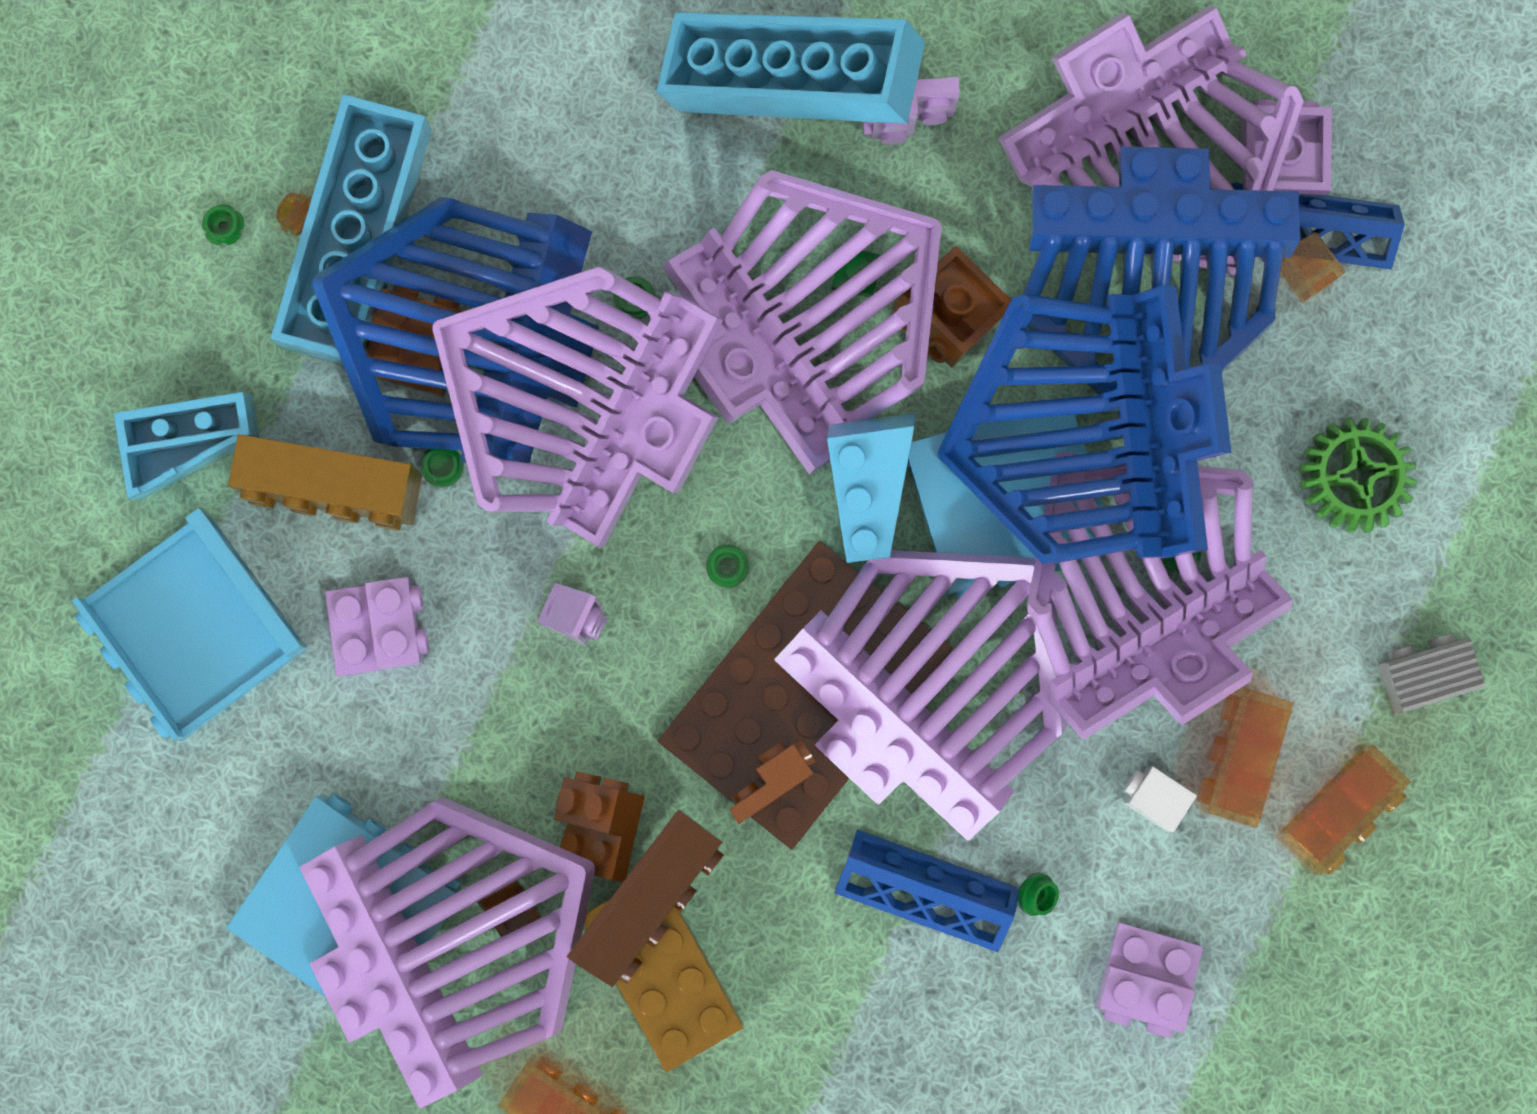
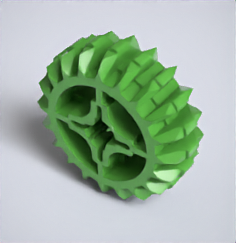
M1346 418L1342 421L1341 429L1338 425L1332 423L1326 427L1327 436L1318 433L1312 438L1317 448L1307 447L1304 450L1303 454L1305 457L1313 461V463H1302L1299 466V471L1303 474H1311V478L1301 481L1299 487L1301 489L1313 488L1314 494L1308 496L1305 499V503L1307 505H1312L1317 501L1321 503L1322 507L1315 513L1318 519L1326 516L1329 512L1333 515L1329 521L1331 528L1338 527L1343 519H1345V530L1347 533L1355 532L1358 524L1364 533H1369L1373 531L1374 522L1380 528H1383L1390 524L1388 515L1398 518L1403 514L1402 508L1398 503L1408 504L1412 501V496L1403 488L1407 489L1416 486L1417 480L1406 476V473L1416 469L1417 464L1412 461L1404 463L1403 456L1411 451V447L1403 446L1398 449L1394 445L1400 439V434L1397 432L1386 438L1384 436L1386 424L1381 422L1371 431L1369 418L1361 419L1357 428L1352 418ZM1344 443L1346 453L1343 454L1342 469L1326 474L1327 462L1332 451L1338 445ZM1359 443L1375 449L1385 462L1376 463L1371 461L1367 457L1365 447H1360ZM1357 466L1359 467L1358 471L1363 470L1365 474L1375 472L1359 484H1357L1358 479L1353 481L1351 477L1341 478L1356 469ZM1389 477V487L1385 497L1376 507L1372 508L1370 498L1374 496L1373 485L1375 481ZM1337 487L1346 490L1350 495L1351 502L1356 503L1357 508L1350 507L1341 502L1330 488Z

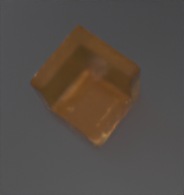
M1314 232L1299 242L1291 258L1282 259L1280 273L1302 304H1304L1336 282L1346 271L1319 234Z

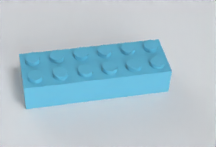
M675 12L656 92L679 112L907 124L925 41L911 24L904 19Z
M345 94L342 95L270 338L279 348L343 365L313 289L312 279L318 273L407 218L432 132L425 116ZM395 255L382 263L393 266ZM362 275L350 282L379 291L382 288L386 289L387 282L369 279ZM346 300L351 316L372 323L376 310L375 307ZM360 338L364 350L367 352L370 340Z

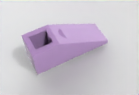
M555 583L537 623L587 646L590 638L598 641L608 617L602 613L605 607L596 596Z

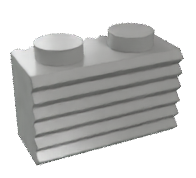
M1454 633L1428 640L1430 649L1415 653L1413 645L1387 653L1390 661L1378 664L1394 714L1403 713L1485 687L1483 675L1480 672V666L1477 663V657L1474 654L1469 637L1456 640Z

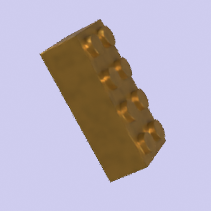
M238 434L228 486L240 493L239 499L249 501L248 504L274 509L275 502H281L283 507L291 508V512L316 516L317 509L326 510L325 514L332 515L335 520L358 523L360 516L367 517L368 521L375 523L376 527L400 531L402 524L413 525L422 475L411 464Z
M608 901L586 913L584 922L586 930ZM675 907L663 920L670 927L656 946L653 948L646 943L636 956L643 963L627 984L620 979L616 983L666 1073L744 1027L740 1016L683 914Z

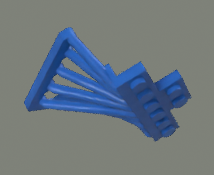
M1121 146L1119 151V187L1033 185L1032 234L1029 241V251H1040L1023 294L1041 296L1059 252H1068V257L1056 299L1073 301L1087 253H1097L1089 304L1106 306L1116 253L1123 254L1122 295H1135L1140 292L1145 254H1151L1152 289L1163 285H1170L1173 255H1180L1178 305L1186 369H1189L1200 256H1206L1208 281L1201 346L1198 353L1201 365L1218 363L1221 364L1223 372L1269 329L1276 319L1275 305L1282 259L1291 258L1300 242L1298 191L1210 189L1209 149ZM1228 256H1233L1236 272L1230 318L1227 324L1230 338L1217 349ZM1255 257H1261L1264 262L1259 304L1256 308V313L1246 322ZM1033 314L1027 327L1031 331L1066 333L1068 318ZM1085 321L1083 334L1100 335L1102 324ZM1052 350L1068 366L1100 365L1096 361L1097 353ZM1086 383L1098 395L1118 389L1117 383Z
M440 197L315 275L312 279L313 289L373 441L393 447L462 451L460 461L466 463L459 433L396 430L389 414L456 421L451 403L382 395L375 376L448 390L444 372L367 357L360 339H368L439 357L435 338L351 316L346 300L431 324L458 313L350 282L362 275L369 279L384 281L476 308L503 298L383 264L382 262L395 255L401 260L412 261L491 284L505 292L504 298L581 273L592 231L556 214L527 213L526 220L466 204L454 198ZM451 218L465 220L516 235L520 241L519 246L461 231L442 224ZM425 236L431 241L442 242L505 260L513 268L511 272L412 243ZM567 301L550 306V308L596 330L599 329V326L570 314L572 305ZM527 314L511 319L513 322L586 356L591 357L593 347L544 324L537 323ZM486 328L471 332L584 384L586 374L513 340L499 336ZM463 349L467 365L484 371V376L545 400L549 399L569 407H578L579 402L570 396ZM474 391L475 396H477L476 402L479 412L539 430L541 416ZM485 434L491 455L500 459L530 463L534 447Z
M1163 285L1135 295L1111 294L1107 296L1108 307L1023 294L1013 297L938 450L940 460L1042 564H1056L1133 549L1137 551V558H1170L1208 550L1197 461L1229 454L1232 451L1221 364L1206 363L1186 369L1176 286ZM1033 314H1041L1107 324L1111 328V335L1026 330ZM1022 348L1114 354L1115 362L1098 366L1007 368L1016 349ZM1117 383L1118 388L1094 396L990 404L997 387L1005 385ZM1120 411L1121 414L1120 418L1090 426L972 440L978 426L988 422ZM1118 439L1124 440V446L1106 451L1017 463L986 465L982 467L974 459L975 457ZM1127 466L1126 473L1113 478L1013 490L1011 492H1007L998 483ZM1130 493V500L1122 505L1053 515H1040L1035 518L1023 508ZM1133 521L1134 525L1133 529L1127 533L1058 544L1049 534Z

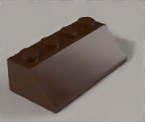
M678 809L566 957L612 988L619 979L627 984L643 963L636 958L638 953L646 943L654 948L670 926L663 920L673 907L681 912L697 892L691 886V883L701 871L709 876L722 859L724 854L718 848L723 841L685 812Z

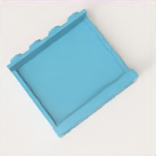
M1075 415L988 422L978 426L972 440L1078 427ZM947 432L911 442L907 466H909L935 553L1036 558L940 460L938 450ZM1084 444L975 457L974 459L983 467L986 465H1001L1055 458L1056 454L1060 452L1086 454ZM1051 476L998 483L1007 492H1011L1013 490L1047 487L1050 485ZM1094 498L1098 507L1102 508L1101 498ZM1071 501L1080 511L1077 503L1075 501ZM1046 505L1023 508L1035 518L1044 515ZM1090 527L1085 528L1090 539L1095 538ZM1062 531L1061 536L1068 542H1072L1067 531ZM1099 555L1100 559L1105 558V555ZM1056 563L1055 572L1062 571L1059 563ZM956 578L946 591V596L956 594L959 599L976 579ZM999 580V589L1012 586L1017 581Z
M201 508L196 509L185 517L188 524L85 599L76 597L72 600L79 610L75 614V618L80 626L89 635L93 633L97 635L104 645L100 649L104 659L113 669L121 668L129 679L125 683V687L130 695L139 704L145 702L154 714L150 718L154 728L164 739L170 736L175 741L186 739L308 649L210 514Z
M332 793L330 797L324 794L313 799L226 927V929L325 998L326 996L309 963L335 950L339 946L299 867L329 849L363 835L366 843L388 830L371 818H367L364 822L351 813L354 806L335 793ZM405 842L402 846L396 845L379 856L377 860L379 869L413 850L415 847ZM423 863L395 880L389 889L393 895L435 870ZM457 878L415 902L401 912L404 919L407 920L463 890L458 887L461 880ZM445 920L414 936L418 946L433 939Z

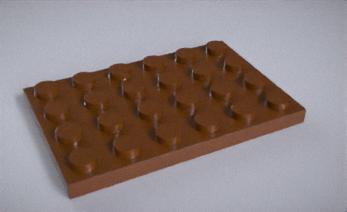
M821 541L817 542L657 741L736 805L732 799L733 795L753 782L758 789L766 785L756 771L758 767L763 765L759 756L780 742L787 749L801 739L815 760L809 766L813 775L750 816L791 850H793L849 779L843 771L815 746L838 719L775 661V658L820 610L829 617L859 573ZM871 584L844 624V632L849 636L883 593L875 584ZM896 603L868 640L864 650L870 656L907 612L900 604ZM921 622L884 669L891 674L910 655L931 629ZM945 641L904 688L912 694L943 662L953 647Z

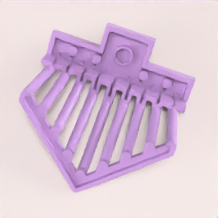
M1207 6L1143 46L1130 15L1121 13L1052 56V60L1068 94L1002 134L998 139L1019 180L1032 188L1033 185H1062L1059 181V173L1062 171L1075 186H1097L1084 171L1083 158L1087 160L1107 187H1119V174L1110 164L1104 145L1107 144L1118 161L1121 146L1132 147L1125 133L1126 131L1131 134L1139 147H1161L1148 117H1151L1176 148H1199L1182 128L1171 104L1173 102L1232 160L1246 171L1251 179L1248 190L1273 191L1304 101L1297 87L1238 62L1246 57L1247 54L1244 48L1232 44L1216 7ZM1221 73L1277 98L1278 101L1273 116L1220 83L1215 75ZM1197 87L1260 130L1265 139L1259 157L1254 156L1199 103L1193 89ZM1209 160L1210 188L1234 190ZM1173 255L1172 260L1180 262V255ZM1200 256L1199 267L1207 269L1206 256ZM1228 256L1226 273L1235 275L1236 265L1233 256Z
M771 170L759 177L721 236L713 228L706 233L700 243L669 259L663 266V269L682 296L723 319L694 378L726 423L730 424L756 407L761 406L806 471L811 474L830 462L827 442L829 425L872 419L917 391L925 381L942 228L940 221L932 217ZM768 196L786 200L743 254L736 258L732 250ZM806 207L826 212L767 271L752 281L748 273L799 212ZM846 218L866 224L790 289L769 301L764 298L773 287ZM888 231L905 235L902 240L816 305L788 322L782 323L780 320L782 316L876 238ZM916 250L913 265L906 268L899 276L824 332L801 346L797 344L796 340ZM911 288L909 304L900 307L895 313L831 360L816 367L811 364L814 359ZM907 325L905 342L896 345L888 353L841 386L829 389L826 385L829 381ZM903 363L901 379L853 411L844 410L843 404Z
M599 266L437 320L433 324V333L477 505L488 512L551 511L546 522L553 526H565L597 547H605L642 475L672 493H679L719 418L684 397V394L723 319L679 294L665 292L660 300L609 269ZM602 289L611 291L648 312L651 320L649 324H646L589 295V293ZM567 301L575 309L583 311L631 335L638 342V345L635 349L550 308V306ZM527 314L537 323L544 324L610 355L626 368L624 372H621L513 322L511 319ZM486 328L499 336L513 340L589 375L614 391L609 396L471 332ZM463 349L570 396L600 414L599 420L477 373L467 366ZM474 391L564 425L588 441L585 445L479 412ZM485 434L561 455L576 462L574 469L500 459L489 453ZM496 476L556 484L564 488L561 494L502 495L499 492Z
M1060 452L1055 457L1078 455L1079 453ZM1127 466L1052 475L1049 486L1113 478L1126 473ZM1198 466L1208 546L1206 551L1210 582L1207 583L1198 572L1192 553L1175 556L1187 596L1169 578L1161 558H1141L1163 605L1162 608L1140 585L1123 552L1105 554L1141 623L1124 606L1100 557L1094 556L1081 559L1120 637L1106 625L1077 560L1059 563L1099 651L1092 648L1087 641L1067 590V582L1055 572L1056 564H1042L1037 558L1035 559L1027 602L1028 613L1036 622L1056 676L1055 679L1051 680L1052 705L1082 740L1090 737L1153 696L1182 726L1251 682L1252 671L1230 647L1292 609L1293 598L1265 571L1266 555L1260 550L1251 556L1253 480L1243 470ZM1130 493L1113 495L1116 504L1122 505L1129 501ZM1217 493L1235 496L1234 567L1231 569L1225 562ZM1094 498L1075 501L1080 511L1099 508ZM1071 501L1046 504L1044 515L1079 510ZM1133 521L1125 522L1130 532L1134 527ZM1108 525L1090 527L1095 538L1113 535ZM1085 528L1067 530L1072 542L1090 539ZM1062 531L1049 533L1058 544L1070 543L1061 536ZM1050 595L1076 657L1077 665L1069 663L1052 617V605L1049 603Z
M891 550L890 557L868 560L829 617L820 610L775 658V661L838 719L815 746L878 805L904 781L969 841L1001 811L1015 790L1008 784L1067 728V721L1052 705L1051 680L1055 679L1056 676L1036 622L1029 613L933 713L925 707L1029 595L1036 558ZM878 574H896L849 636L845 633L844 624ZM916 576L935 577L870 656L864 650L868 640ZM955 579H976L910 655L889 674L884 669L885 666L946 593ZM999 580L1017 581L912 694L904 688ZM1050 595L1049 603L1052 605V617L1058 630L1056 607ZM1034 634L1036 651L1028 656L965 722L951 732L946 725ZM1038 673L1040 690L1033 694L980 747L971 750L966 746ZM1040 712H1043L1044 727L999 769H991L987 764Z
M443 797L426 805L368 843H366L363 835L329 849L299 867L339 946L309 964L348 1043H351L379 1028L419 1109L481 1077L483 1074L479 1068L480 1065L544 1041L562 1031L576 965L566 956L582 936L595 874V865L592 861ZM437 820L450 826L448 829L379 869L377 865L379 856L430 823ZM469 835L485 842L392 895L389 887L395 880L464 840ZM504 851L521 857L407 920L404 919L401 913L415 902L494 857L499 856ZM541 867L557 873L419 946L414 938L417 934ZM565 890L561 908L431 972L427 964L428 961ZM557 930L554 948L545 950L460 991L443 996L440 990L441 987ZM549 969L545 987L470 1019L456 1022L453 1013ZM541 1008L539 1022L534 1026L477 1048L469 1047L466 1042L471 1037Z

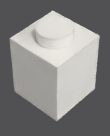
M1147 767L1143 773L1137 769L1123 790L1129 794L1124 802L1125 805L1166 832H1174L1197 797V795L1154 767Z

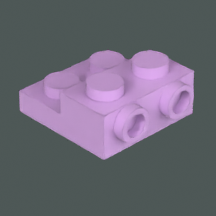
M959 77L917 80L908 123L862 122L863 136L871 135V139H881L882 144L895 145L904 143L906 137L913 136L917 119H921L924 125H939L947 122V117L954 116L960 95Z
M1263 99L1253 101L1252 104L1273 116L1277 102ZM1314 101L1303 102L1273 191H1298L1299 194L1328 195L1330 193L1332 107H1319V103ZM1240 117V142L1254 156L1259 157L1265 138L1258 128ZM1243 170V190H1248L1251 179L1246 171Z
M403 577L365 583L363 586L325 591L337 677L424 664L422 654L429 653V640L426 628H419L417 611H423V598L420 586H413L412 579Z
M1117 922L1095 1007L1104 1010V1019L1114 1023L1129 1026L1132 1018L1148 1023L1146 1031L1159 1036L1172 1038L1173 1031L1184 1033L1195 994L1193 985L1203 946Z

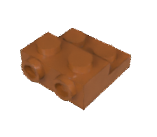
M957 246L952 248L937 264L928 355L937 363L946 362L951 368L965 357L1002 320L1011 302V299ZM911 288L903 293L892 307L894 312L910 303ZM907 325L902 328L905 332L907 331Z
M394 285L393 291L384 288L381 290L382 292L452 312H464L458 310L460 303L436 296L434 302L419 299L418 291ZM378 308L375 310L372 323L435 338L433 324ZM372 340L369 342L366 352L367 357L443 371L440 357ZM375 376L376 379L443 398L446 389Z
M801 739L787 749L780 742L759 756L763 765L758 767L756 771L766 785L758 789L753 782L732 796L736 805L731 807L729 811L738 824L813 775L809 766L815 760Z
M576 771L574 779L563 778L561 790L557 798L554 820L567 823L560 848L592 861L595 865L594 876L623 882L627 876L645 796L628 792L629 783L603 778L602 786H600L602 777Z

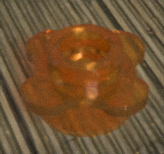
M293 192L281 201L276 213V219L281 223V230L284 232L292 230V234L296 236L301 235L312 197L306 199V196L302 193L297 194Z

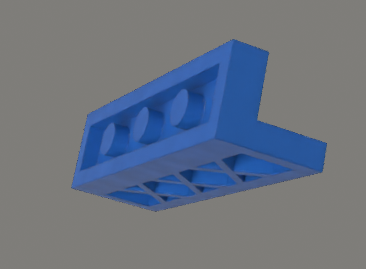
M1232 182L1234 190H1243V184ZM1299 194L1300 227L1306 235L1300 238V242L1292 256L1392 270L1405 226L1400 205L1328 195ZM1330 231H1340L1344 233L1348 241L1336 248H1328L1323 246L1319 238ZM1374 236L1389 238L1384 255L1366 253L1360 244Z
M857 829L845 866L836 886L835 894L999 952L1015 917L1020 888ZM853 872L870 878L874 886L863 888L848 881ZM903 890L911 893L915 900L904 903L896 900L891 892ZM944 905L952 908L956 915L946 918L936 914L932 907ZM986 920L999 926L995 935L977 929L973 922Z

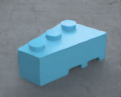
M245 392L113 413L127 498L140 501L235 451L238 434L260 438L253 396Z
M915 413L829 425L827 442L847 563L890 557L914 431Z

